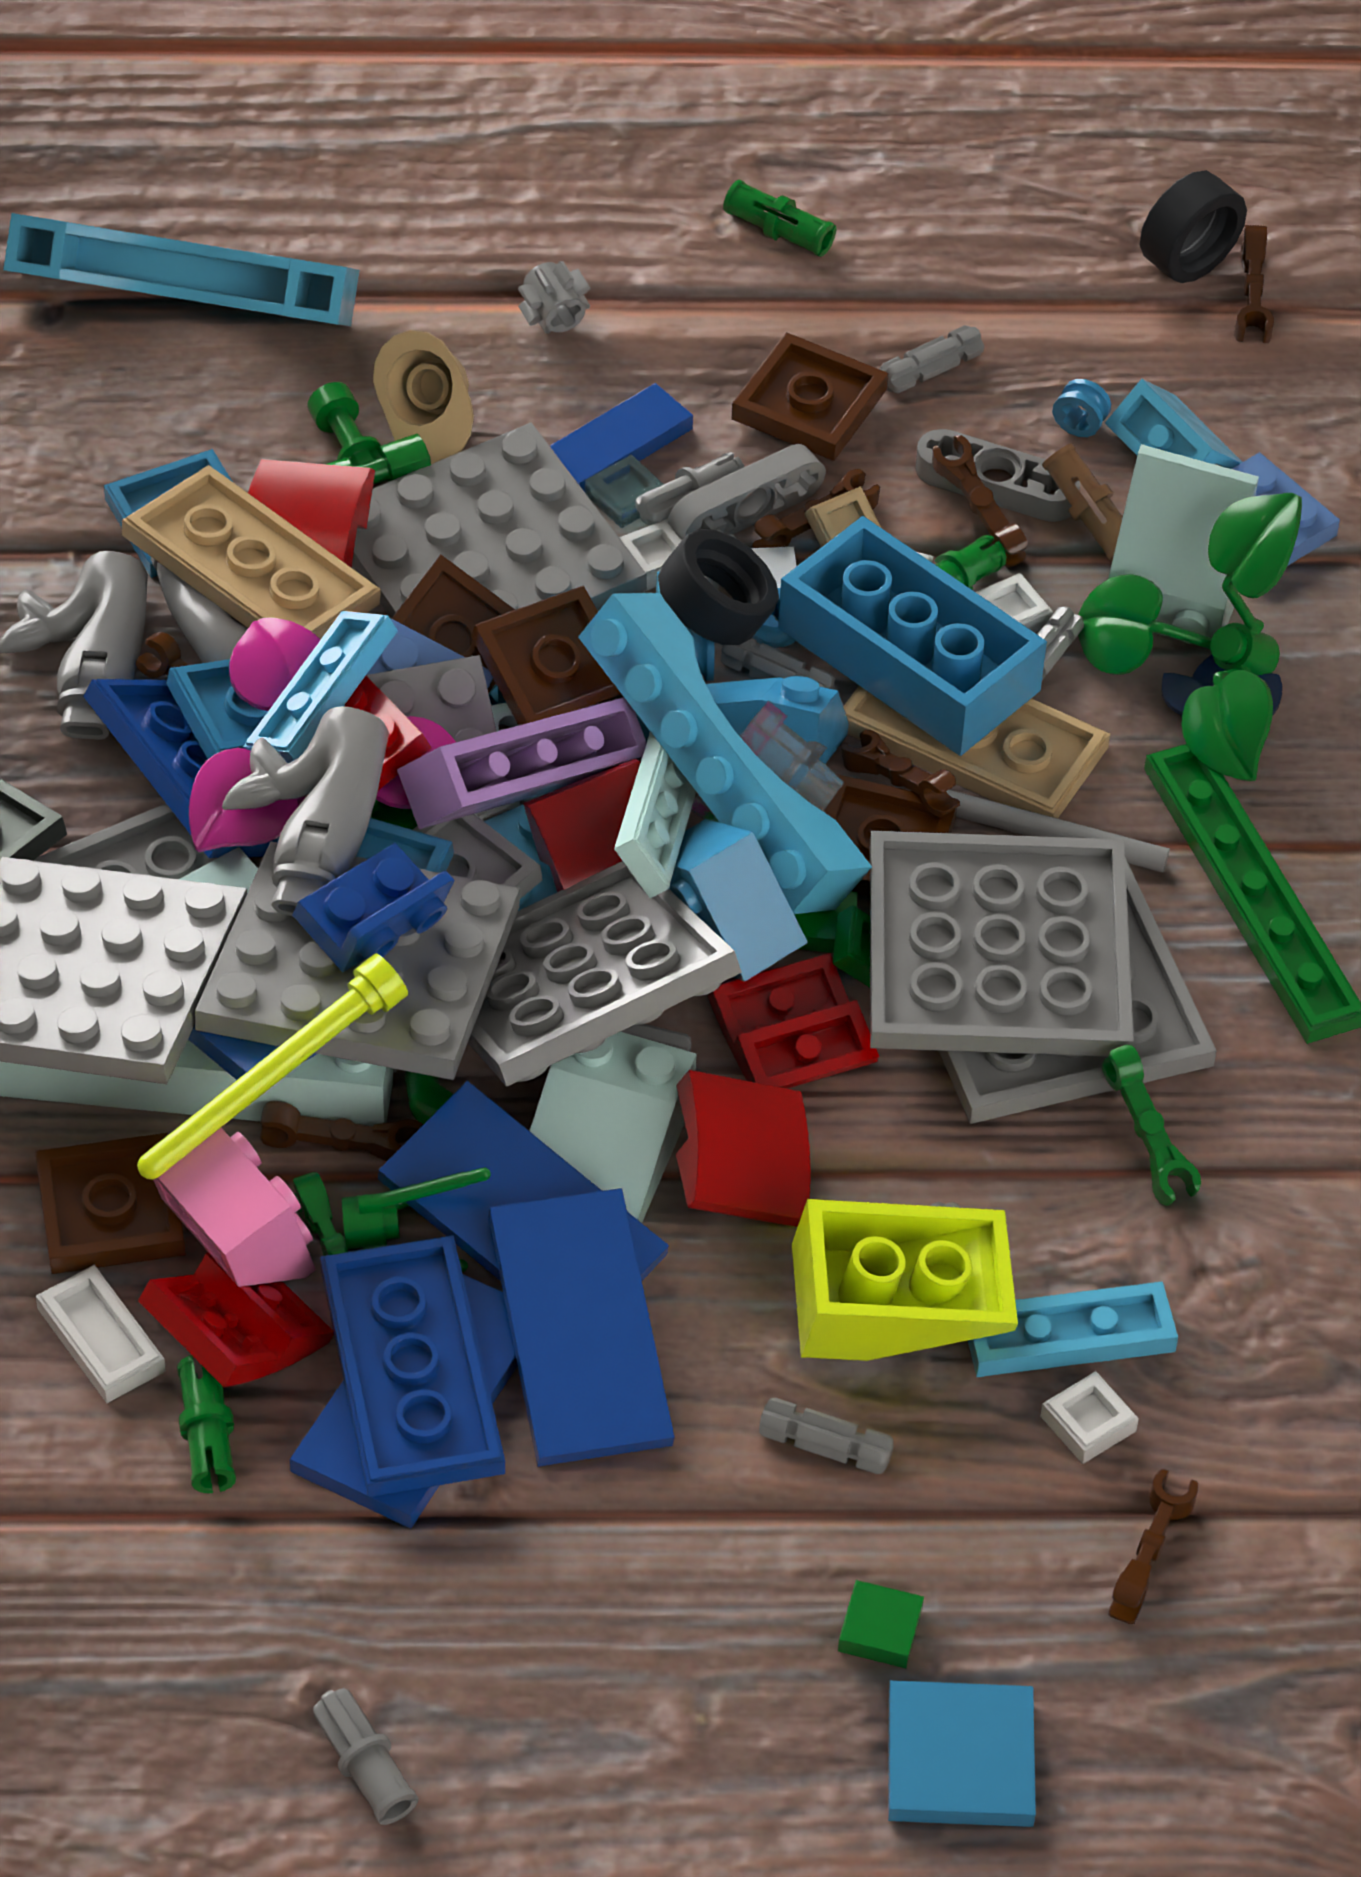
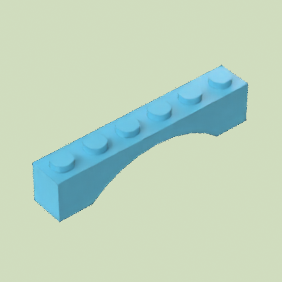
M11 213L3 269L5 271L350 327L360 271L343 266Z
M613 593L578 638L659 744L665 749L666 753L718 821L754 833L793 913L836 910L872 868L870 863L835 819L808 802L783 782L754 754L732 728L715 703L703 680L695 656L694 637L659 593Z

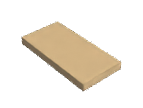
M210 465L122 520V536L247 628L250 627L253 621H258L262 618H278L295 622L322 639L342 611L368 613L380 605L381 589Z
M858 686L843 706L849 722L848 735L860 740V733L864 730L875 731L879 734L890 752L899 758H909L912 760V764L933 774L940 769L948 770L955 776L957 785L994 802L1057 819L1108 749L1110 733L1031 698L967 752L959 756L861 686Z

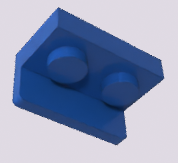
M395 842L298 901L292 916L342 972H345L362 960H367L374 953L384 957L395 947L399 937L409 930L414 929L417 933H423L435 925L447 911V906L444 902L455 880L446 870L429 880Z

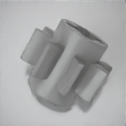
M559 261L558 264L553 262L542 263L534 267L526 275L523 285L519 286L518 290L523 296L524 301L518 307L530 326L539 323L544 332L548 334L551 331L565 332L578 325L585 315V310L589 309L590 304L584 294L591 288L579 269L570 272L564 261Z

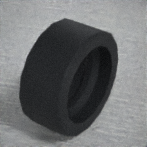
M1207 170L1192 172L1177 180L1160 196L1149 211L1143 224L1139 243L1143 256L1169 278L1179 283L1192 282L1210 273L1225 259L1237 243L1245 226L1247 207L1244 198Z
M698 529L686 535L664 562L658 575L660 593L680 621L702 638L721 645H740L750 640L774 612L779 600L777 582L764 561L751 548L735 537L717 530ZM704 576L721 585L732 598L717 590Z

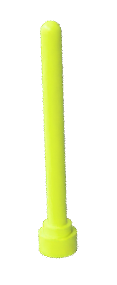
M374 953L353 970L355 978L347 983L349 991L143 1154L137 1165L141 1176L146 1179L160 1177L366 1011L370 1015H373L379 1009L388 1012L408 996L407 987L399 974L382 956Z

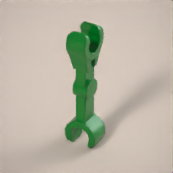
M1124 1045L1111 1050L1109 1057L1102 1062V1071L1110 1087L1115 1091L1120 1090L1134 1120L1135 1133L1143 1140L1150 1155L1152 1189L1155 1198L1165 1206H1169L1175 1201L1174 1191L1169 1186L1167 1180L1168 1176L1171 1175L1181 1178L1185 1183L1188 1195L1190 1197L1195 1196L1201 1187V1176L1197 1168L1172 1145L1164 1128V1118L1156 1111L1143 1083L1144 1069L1137 1050L1132 1045Z
M311 1172L294 1178L293 1186L296 1190L294 1195L301 1206L298 1213L314 1234L318 1233L323 1255L348 1252L342 1234L337 1233L332 1224L333 1216L329 1198L319 1173Z

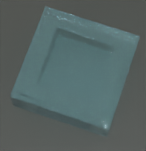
M630 455L586 479L585 493L620 528H623L641 518L635 506L637 497L664 484L633 455Z

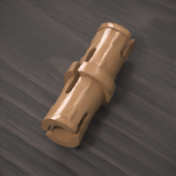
M1070 443L1048 457L1042 463V466L1049 472L1071 504L1068 512L1075 521L1080 519L1083 521L1092 536L1107 554L1108 560L1112 561L1123 516L1110 499L1114 493L1108 484L1100 485L1076 452L1075 446ZM1077 481H1080L1106 518L1107 522L1105 524L1100 521L1076 487L1075 483Z

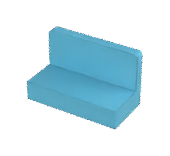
M1142 378L1105 422L1136 455H1138L1142 444L1211 464H1218L1230 469L1242 463L1177 396Z

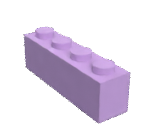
M623 697L444 745L397 769L418 828L422 829L552 792L634 758L641 760L646 740L635 711Z

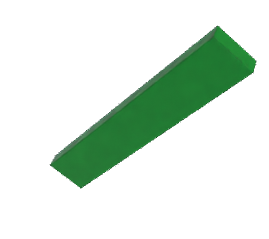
M1187 744L1146 755L1144 765L1146 774L1306 1044L1361 1028V1002L1224 775L1212 770L1198 760Z

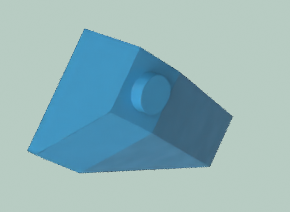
M790 676L785 679L777 677L706 684L715 703L741 738L767 702L786 716L758 755L754 752L774 773L812 781L848 736L849 722L839 692L820 687L819 683L811 678ZM636 714L647 743L650 730ZM769 717L758 726L755 733V742L759 747L780 719Z

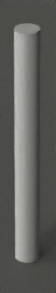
M953 790L946 791L951 797L957 798L960 801L961 806L957 807L956 814L958 818L1025 836L1124 839L1125 858L1129 864L1159 872H1164L1170 848Z

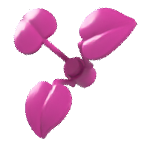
M262 618L258 621H253L237 642L230 658L229 675L234 691L252 707L269 711L321 639L310 630L292 621L278 618ZM407 717L423 733L432 747L425 754L438 747L456 743L453 737L437 723L421 717ZM233 748L221 751L213 755L202 765L192 787L189 802V825L193 845L197 852H204L222 847L254 846L272 841L280 836L287 820L303 802L305 797L277 800L265 807L255 809H222L223 801L229 790L239 780L249 776L252 772L249 759L250 750ZM399 775L377 792L376 800L391 807L411 809Z

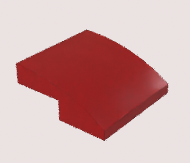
M261 459L248 494L352 568L357 528L367 529L375 470L364 467Z
M634 758L523 803L539 860L550 866L557 892L566 890L580 881L622 862L614 847L638 773L639 760Z
M831 953L756 974L745 982L738 979L724 983L715 991L709 993L708 999L716 1019L747 1081L788 1089L878 1062L880 1056L876 1048H870V1031L858 1001H849L836 966L832 964L833 958Z
M688 1070L676 1085L688 1134L687 1141L676 1153L688 1208L798 1227L807 1199H810L811 1184L809 1133L801 1091Z
M209 1253L205 1254L193 1275L150 1279L138 1299V1302L223 1387L253 1381L282 1370L327 1345L334 1335V1331L283 1281L238 1287Z

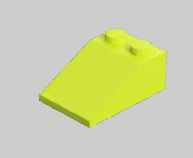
M807 1199L792 1241L800 1353L802 1358L869 1361L1016 1330L1018 1319L1005 1210Z

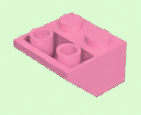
M221 1127L160 1177L153 1179L161 1198L238 1287L306 1278L316 1269L306 1246L313 1241V1237L304 1222L295 1213L301 1209L299 1201L279 1176H275L268 1181L257 1167L262 1162L252 1145L240 1132H236L229 1137Z

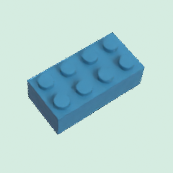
M861 516L781 578L778 629L959 756H962L1041 691L1047 645L1045 639L864 516Z

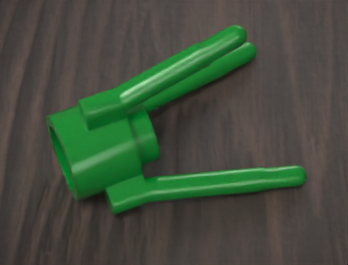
M483 1167L382 1193L342 1197L343 1225L347 1250L362 1248L365 1250L387 1246V1240L400 1238L398 1209L410 1207L406 1202L486 1181L491 1177L490 1170ZM459 1259L461 1270L465 1272L468 1268V1263L463 1259Z

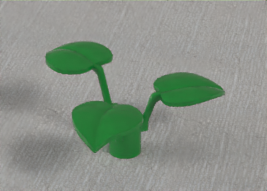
M1294 493L1253 496L1239 500L1221 513L1211 531L1208 545L1210 564L1216 571L1227 575L1223 580L1222 589L1244 624L1236 622L1227 624L1219 628L1211 638L1170 624L1158 622L1156 619L1163 602L1160 588L1152 581L1133 574L1115 576L1101 583L1085 599L1078 614L1084 622V628L1080 631L1078 637L1086 658L1095 668L1111 675L1131 673L1146 661L1153 646V632L1211 650L1216 664L1225 670L1215 673L1213 677L1214 686L1198 688L1188 697L1182 714L1183 737L1190 751L1204 765L1225 776L1243 781H1255L1257 778L1259 758L1270 731L1273 716V699L1270 688L1258 675L1273 673L1279 661L1280 650L1278 643L1272 636L1261 632L1264 628L1263 621L1253 616L1240 594L1248 598H1258L1268 593L1277 584L1287 568L1297 539L1302 510V497Z

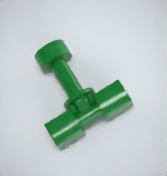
M341 382L327 383L316 389L310 396L307 408L317 427L323 432L334 433L342 446L337 460L327 463V465L372 468L375 470L373 485L386 480L390 482L431 465L429 452L419 434L381 445L374 437L362 436L354 422L359 414V405L346 384Z

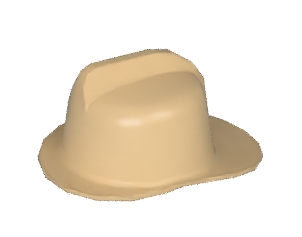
M409 330L394 335L382 346L374 362L373 374L376 394L394 440L419 434L427 447L431 464L462 452L471 436L474 419L471 398L468 393L469 382L465 368L457 357L452 355L444 342L429 332Z

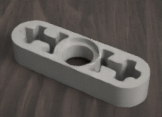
M947 429L929 431L918 441L915 469L919 478L929 485L964 495L961 489L939 475L932 464L933 447L936 445L940 448L945 458L949 460L959 459L961 456L956 452L953 440L954 436L962 435L971 444L977 475L985 487L993 492V499L999 507L1051 522L1062 521L1071 516L1068 512L1071 504L1049 472L1042 466L1046 459ZM989 469H1002L1010 473L1012 478L1007 481L996 482L987 479L982 473ZM1023 480L1027 481V487H1023ZM1077 481L1075 485L1080 490V481ZM1051 490H1055V491H1056V492L1054 493V495H1053V494H1049Z
M791 445L685 495L671 510L668 524L682 540L686 535L698 529H719L725 534H735L754 525L760 518L766 515H775L811 497L824 481L826 474L825 466L805 445Z

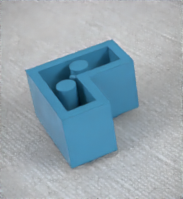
M704 819L685 831L669 889L735 951L742 973L733 978L745 982L808 943L753 832L709 819Z

